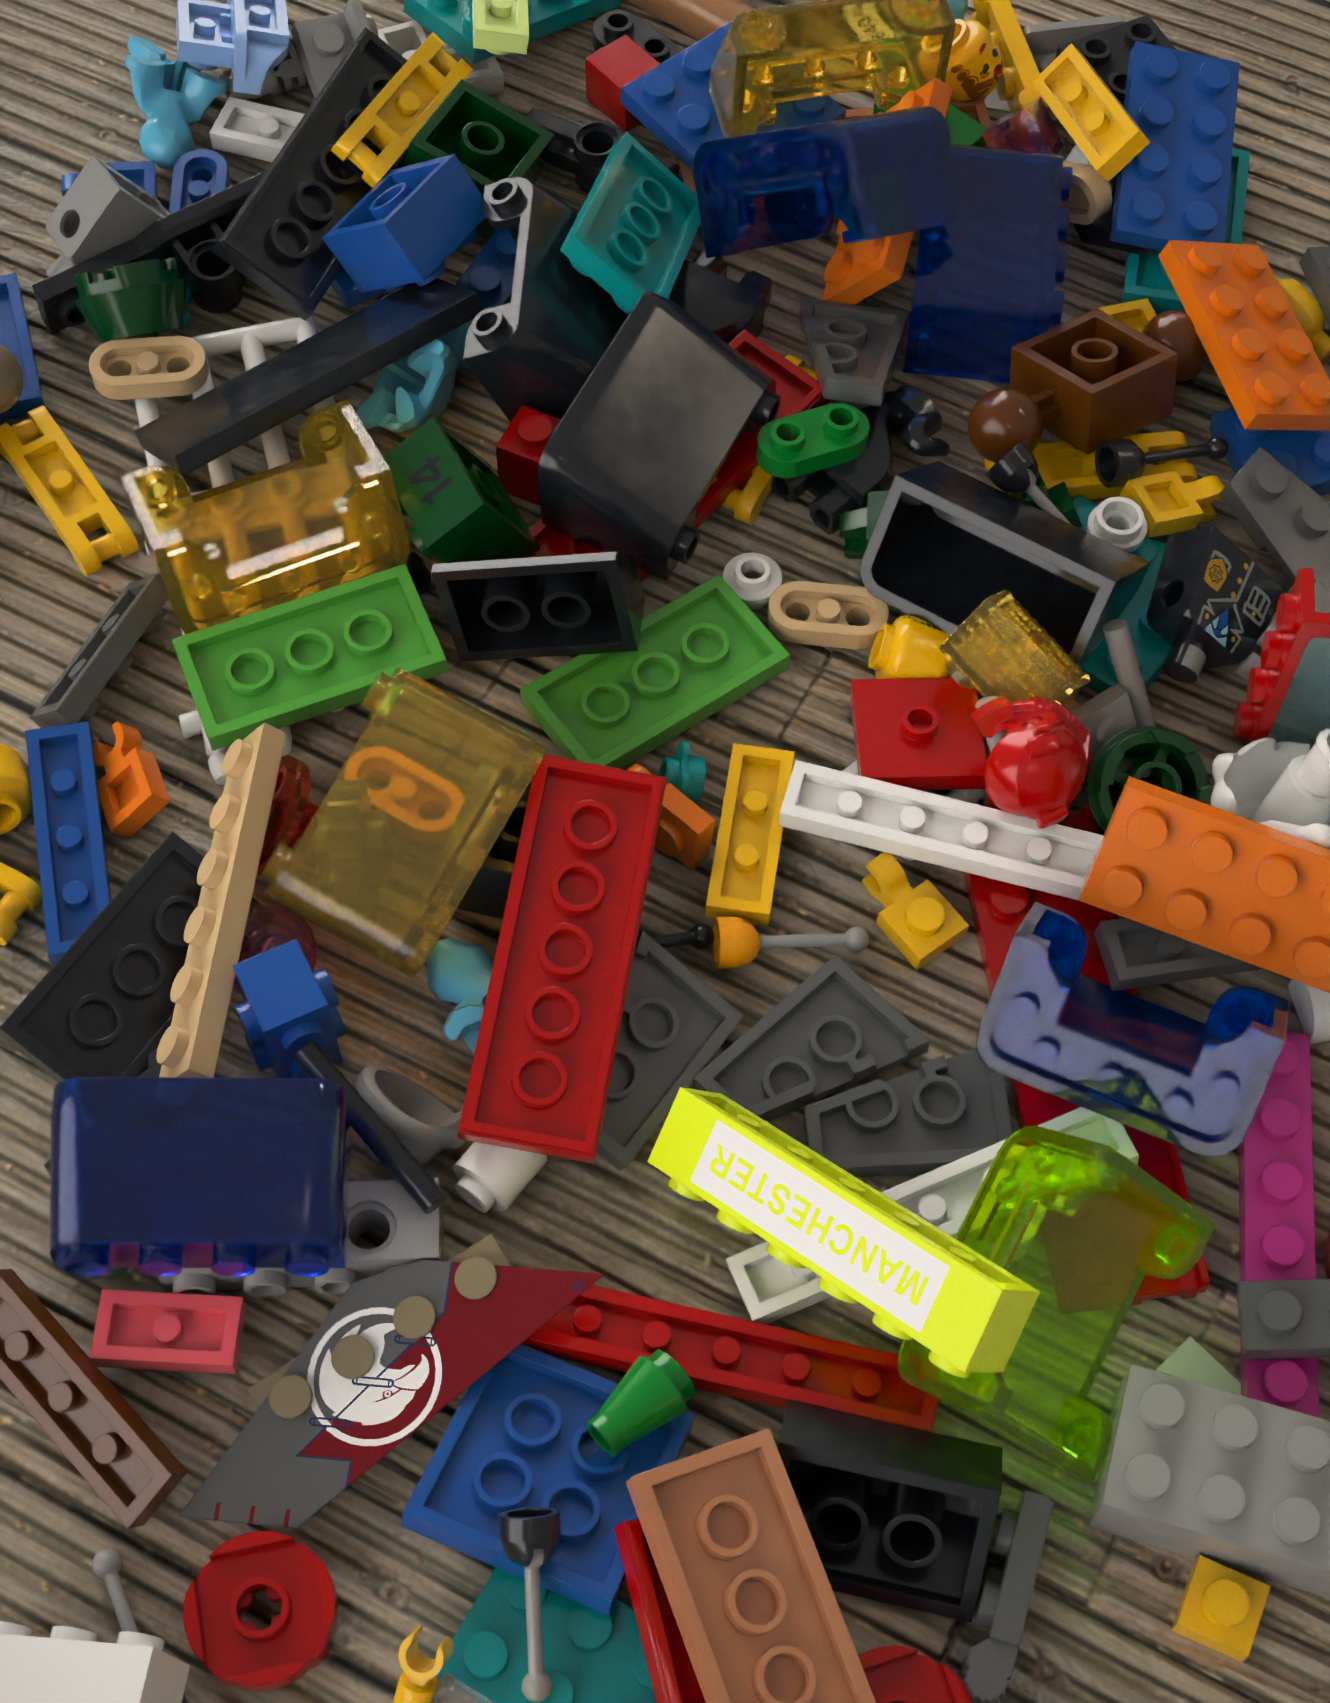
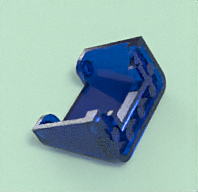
M1035 902L1013 937L978 1028L976 1043L979 1055L986 1065L1009 1078L1194 1153L1215 1157L1226 1155L1236 1149L1246 1136L1286 1041L1289 1000L1255 987L1244 985L1233 987L1219 995L1210 1010L1206 1023H1202L1124 991L1112 992L1111 986L1079 974L1088 948L1086 932L1080 923L1064 912Z

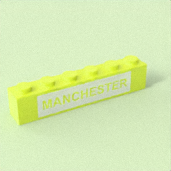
M679 1088L647 1161L670 1176L668 1186L672 1190L695 1201L704 1202L706 1200L719 1209L716 1218L721 1223L745 1234H757L769 1242L766 1251L772 1257L796 1268L806 1267L820 1276L818 1286L829 1295L848 1303L856 1304L859 1302L873 1311L875 1314L872 1322L881 1330L900 1339H915L930 1349L928 1359L943 1371L961 1378H969L971 1373L1004 1372L1040 1291L725 1095L703 1090Z

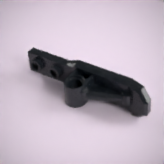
M266 171L155 221L134 239L33 284L32 287L41 318L51 334L67 327L78 326L86 321L74 302L75 299L79 298L74 280L75 275L85 272H92V275L103 273V270L113 268V266L145 260L160 259V261L176 257L181 279H187V287L191 291L192 298L201 309L210 313L222 314L237 307L242 300V284L246 282L247 277L212 252V249Z

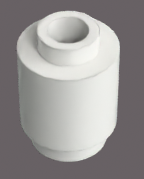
M474 1142L453 1166V1171L459 1179L455 1189L467 1203L483 1213H486L490 1207L504 1212L547 1162V1156Z

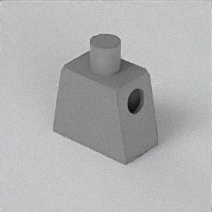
M93 155L46 222V231L63 252L48 268L46 273L51 277L132 240L155 221L170 214L157 198Z

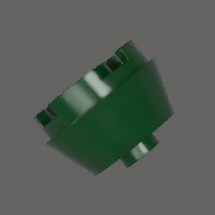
M176 257L163 261L152 259L122 264L103 270V273L92 275V272H85L74 276L79 296L74 302L100 344L117 339L159 337L158 333L182 328L187 279H181Z
M1150 726L1131 728L1109 739L1096 754L1087 779L1089 806L1100 828L1104 832L1106 831L1129 776L1211 805L1213 786L1212 782L1209 783L1208 774L1202 759L1197 753L1199 752L1197 747L1177 733Z

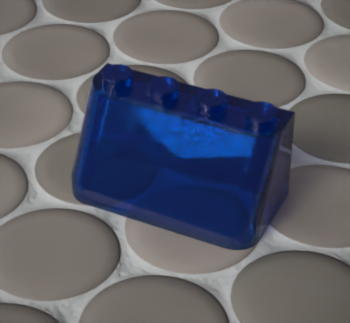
M75 1077L57 1083L54 1087L51 1111L50 1255L55 1267L64 1268L66 1272L73 1275L86 1277L104 1275L108 1272V1268H138V1271L143 1274L158 1277L177 1275L182 1272V1268H211L214 1273L229 1277L251 1275L255 1272L256 1268H285L287 1273L301 1277L324 1275L328 1272L329 1268H345L351 1155V1128L345 1089L330 1081L308 1078Z

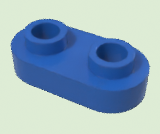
M196 149L178 158L173 168L169 214L230 187L231 181L227 162L221 154L209 149Z

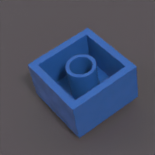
M455 154L393 169L322 239L361 293L379 289L392 292L410 283L424 286L442 274L446 268L443 261L453 251L466 247L479 235L480 231L477 226L486 218L483 215L482 209L483 196Z

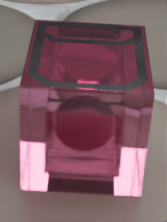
M1041 97L994 121L981 133L1005 183L1053 159L1064 147Z

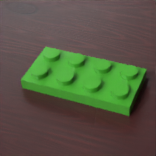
M406 564L172 639L178 661L212 751L229 746L237 739L243 740L264 722L280 729L448 673L447 659Z
M718 574L642 618L638 651L578 655L520 689L521 703L567 759L622 769L788 670L790 654Z

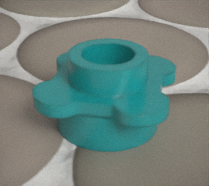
M681 741L673 758L664 757L662 759L658 776L667 777L666 784L671 783L695 804H698L705 783V759L700 756L689 755V743Z

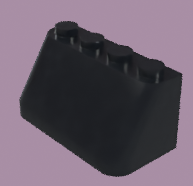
M937 461L895 475L863 555L860 574L865 588L877 599L911 616L920 618L954 638L1040 681L1057 683L1069 678L1081 669L1104 638L1102 627L1107 622L1118 619L1137 593L1150 562Z

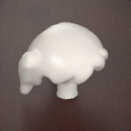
M1324 729L1319 732L1316 737V743L1311 750L1310 744L1292 741L1276 743L1275 738L1265 737L1252 741L1237 753L1217 755L1212 763V775L1215 785L1211 795V806L1330 849V729Z

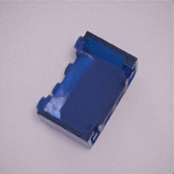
M921 106L711 140L700 145L693 161L706 258L728 256L743 251L826 235L831 229L834 215L841 219L848 229L842 231L843 243L867 241L960 222L950 132L944 116L934 107Z
M938 142L920 210L919 240L903 372L1010 383L1012 346L1048 331L1049 325H1060L1064 304V291L1054 290L1055 283H1063L1067 249L1057 248V243L1066 241L1070 208L1060 207V201L1068 202L1073 170L1072 167H1063V155Z

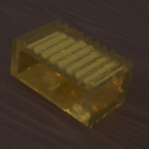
M1007 590L986 598L938 648L949 660L946 663V668L951 677L967 689L975 688L983 697L1005 696L1010 702L1028 700L1031 696L1057 702L1064 707L1091 681L1089 675L1082 671L1080 665L1073 662L1072 657L1064 652L1063 647L1056 644L1055 639L1047 634L1046 629L1039 626L1038 621L1032 618L1029 611L1022 608L1020 602L1013 599L1012 594Z

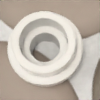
M1110 497L1102 501L1091 511L1086 530L1088 533L1127 552H1132L1144 542L1147 533V521L1141 507L1133 500L1125 497Z
M751 552L737 555L726 564L723 571L724 581L750 610L767 606L773 591L782 585V573L778 564L770 557L760 553ZM747 576H755L759 578L749 579L747 578Z

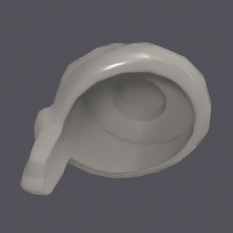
M366 1066L353 1080V1086L423 1167L444 1149L455 1151L467 1142V1140L458 1139L462 1110L454 1113L432 1093L409 1078L382 1066ZM364 1142L366 1153L374 1161L382 1163Z

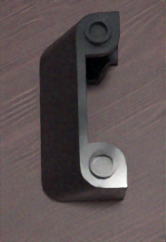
M522 177L504 178L495 183L485 185L482 209L483 215L493 227L499 229L507 228L517 242L511 302L487 308L475 316L466 335L463 360L510 423L521 405L562 419L629 314L622 311L616 305L612 296L591 277L580 274L572 266L569 258L560 251L579 211L528 179Z
M646 291L633 307L550 436L543 450L537 474L542 523L603 552L617 551L633 555L638 568L668 581L678 562L687 564L696 550L700 532L694 529L695 510L744 431L753 435L760 426L763 427L766 423L775 419L781 404V396L776 394V381L672 300L651 291Z

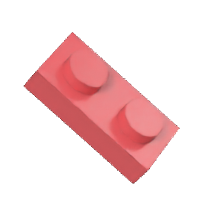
M102 1289L90 1359L97 1367L237 1375L246 1303L243 1297Z

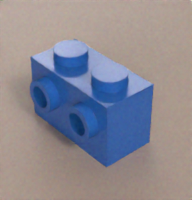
M297 938L233 965L244 1002L234 1007L246 1034L244 1035L245 1040L260 1072L272 1067L281 1089L295 1083L300 1085L313 1083L294 1060L296 1053L306 1044L313 1041L320 1046L335 1065L343 1063L337 1038L346 1035L347 1032L337 1009V1006L340 1005L338 997L324 968L312 972Z

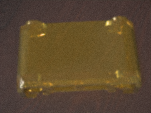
M818 0L753 9L740 13L733 19L710 69V94L728 152L755 148L757 127L762 122L764 125L775 124V103L872 89L878 109L889 107L890 101L899 103L906 93L918 90L934 78H938L945 83L956 28V22L946 0Z
M348 399L320 408L309 414L302 422L298 432V440L303 458L191 496L189 487L181 473L172 467L164 465L150 466L120 476L129 504L178 624L185 634L406 564L410 555V543L391 470Z
M399 667L395 669L391 677L380 672L361 704V706L371 711L363 733L301 838L299 837L291 848L280 842L267 862L261 877L270 882L263 894L411 978L420 970L432 952L535 774L544 756L546 747L517 729Z

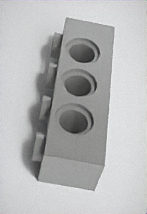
M433 1178L440 1186L439 1178ZM396 1179L158 1190L153 1271L165 1293L215 1295L216 1291L243 1290L245 1294L252 1297L272 1298L285 1294L286 1288L314 1287L316 1291L323 1294L341 1295L345 1293L352 1282L419 1260L444 1261V1202L433 1212L425 1214ZM369 1230H382L389 1234L386 1241L374 1249H361L354 1245L358 1237ZM313 1233L319 1236L316 1243L306 1251L296 1253L285 1249L288 1241L297 1234ZM244 1236L248 1238L245 1246L235 1254L223 1256L215 1253L218 1245L228 1237Z

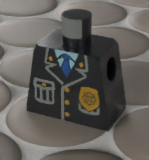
M1214 525L1179 532L1169 536L1146 614L1148 626L1171 645L1162 666L1163 671L1172 679L1183 683L1196 682L1202 669L1239 664L1246 659L1275 614L1281 593H1287Z

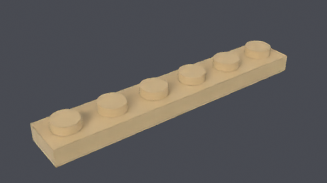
M265 722L243 740H235L227 750L222 763V773L227 775L223 795L216 802L209 820V826L214 830L211 848L203 858L197 873V884L202 886L198 906L190 915L184 930V941L189 944L185 964L177 973L170 992V999L176 1004L171 1026L163 1034L156 1054L157 1062L162 1064L156 1090L179 1099L214 1078L235 979L233 965L237 964L239 960L286 738V732Z

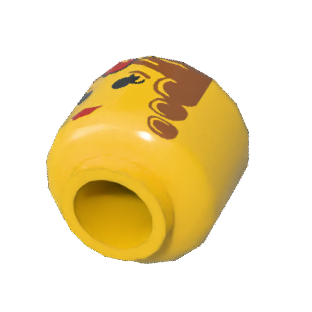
M960 19L952 20L940 27L930 40V48L926 56V65L932 76L953 88L951 100L965 102L977 97L985 98L990 95L997 86L1005 63L1002 51L988 30L978 21H964Z

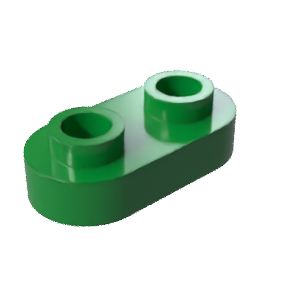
M831 403L772 420L766 423L758 433L756 460L765 472L779 478H795L849 462L858 458L866 449L870 427L869 421L861 410L844 403Z

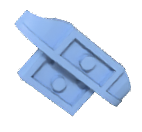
M177 0V61L187 62L193 68L206 71L215 70L218 67L231 68V72L234 73L233 92L260 95L265 76L287 57L289 27L286 1L227 0V4L202 0Z

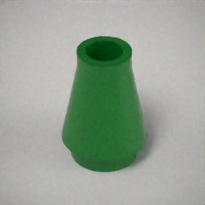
M658 1349L648 1358L638 1356L599 1411L586 1422V1428L602 1450L611 1457H616L627 1446L687 1412L686 1402L695 1395V1387L682 1367L664 1351Z

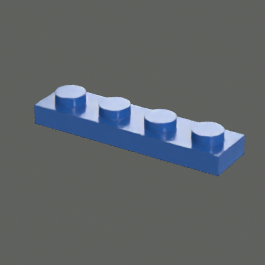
M89 721L25 730L47 949L52 966L56 964L112 900L93 734Z

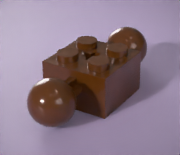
M1094 309L1012 346L1010 387L992 390L975 403L968 418L969 439L974 449L982 457L996 463L1020 441L1032 453L1041 440L1044 428L1072 445L1075 449L1088 455L1096 451L1099 444L1103 441L1121 439L1171 415L1175 383H1182L1197 376L1208 363L1209 357L1195 331L1192 320L1184 310L1162 312L1153 317L1146 324L1143 331L1139 332L1103 311Z

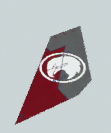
M419 1260L352 1282L283 1375H298L310 1384L313 1391V1401L309 1410L300 1418L293 1420L283 1419L271 1409L268 1395L178 1517L297 1529L605 1274L494 1265L497 1272L496 1286L488 1296L479 1300L467 1299L457 1290L454 1277L458 1266L461 1264L459 1262ZM410 1296L426 1298L432 1303L436 1311V1322L431 1332L425 1337L416 1340L407 1339L400 1335L393 1324L395 1308L403 1299ZM349 1335L364 1337L371 1343L375 1352V1360L371 1370L365 1376L354 1380L340 1376L334 1370L331 1363V1354L334 1346L339 1340Z

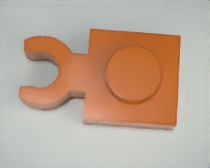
M116 721L112 725L116 737L114 747L98 741L93 743L96 764L104 767L106 774L98 781L99 796L110 832L130 839L170 802V798L155 755L142 749L140 732L136 728Z
M637 763L628 769L630 771L651 774L646 768ZM668 783L665 788L655 846L665 855L676 857L692 871L709 857L716 820L671 783Z

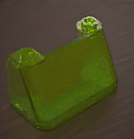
M1039 1126L1021 1128L1008 1137L999 1149L955 1236V1239L1040 1291L1004 1372L971 1373L969 1378L957 1377L931 1363L928 1359L931 1350L915 1339L903 1340L898 1353L900 1376L909 1385L1065 1473L1092 1485L1108 1452L1112 1439V1425L1105 1412L1085 1400L1145 1275L1172 1280L1186 1274L1201 1257L1216 1223L1111 1146Z

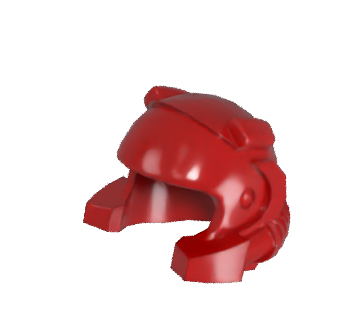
M1005 696L987 702L970 714L983 737L992 738L999 732H1007L992 749L987 758L984 771L986 790L983 806L1037 820L1039 829L1055 825L1066 819L1071 810L1070 805L1081 792L1090 765L1094 763L1091 734L1084 728L1080 720L1057 702L1031 696L1028 700L1010 702Z

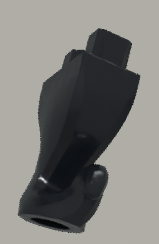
M705 249L692 262L684 260L668 299L672 300L729 344L744 329L756 338L763 332L764 312L771 300L772 281L769 277L755 271L746 273L739 283L727 278V263L723 260L722 256Z
M910 385L900 386L895 391L886 392L881 407L871 405L866 408H859L866 415L870 427L866 449L858 458L795 478L772 476V490L786 502H793L804 492H810L816 497L810 506V516L814 524L828 535L840 529V515L842 513L867 507L868 492L889 490L893 466V450L889 430L902 433L905 446L916 455L925 457L948 455L950 450L948 443L942 439L930 437L941 431L942 417L932 400L921 390Z

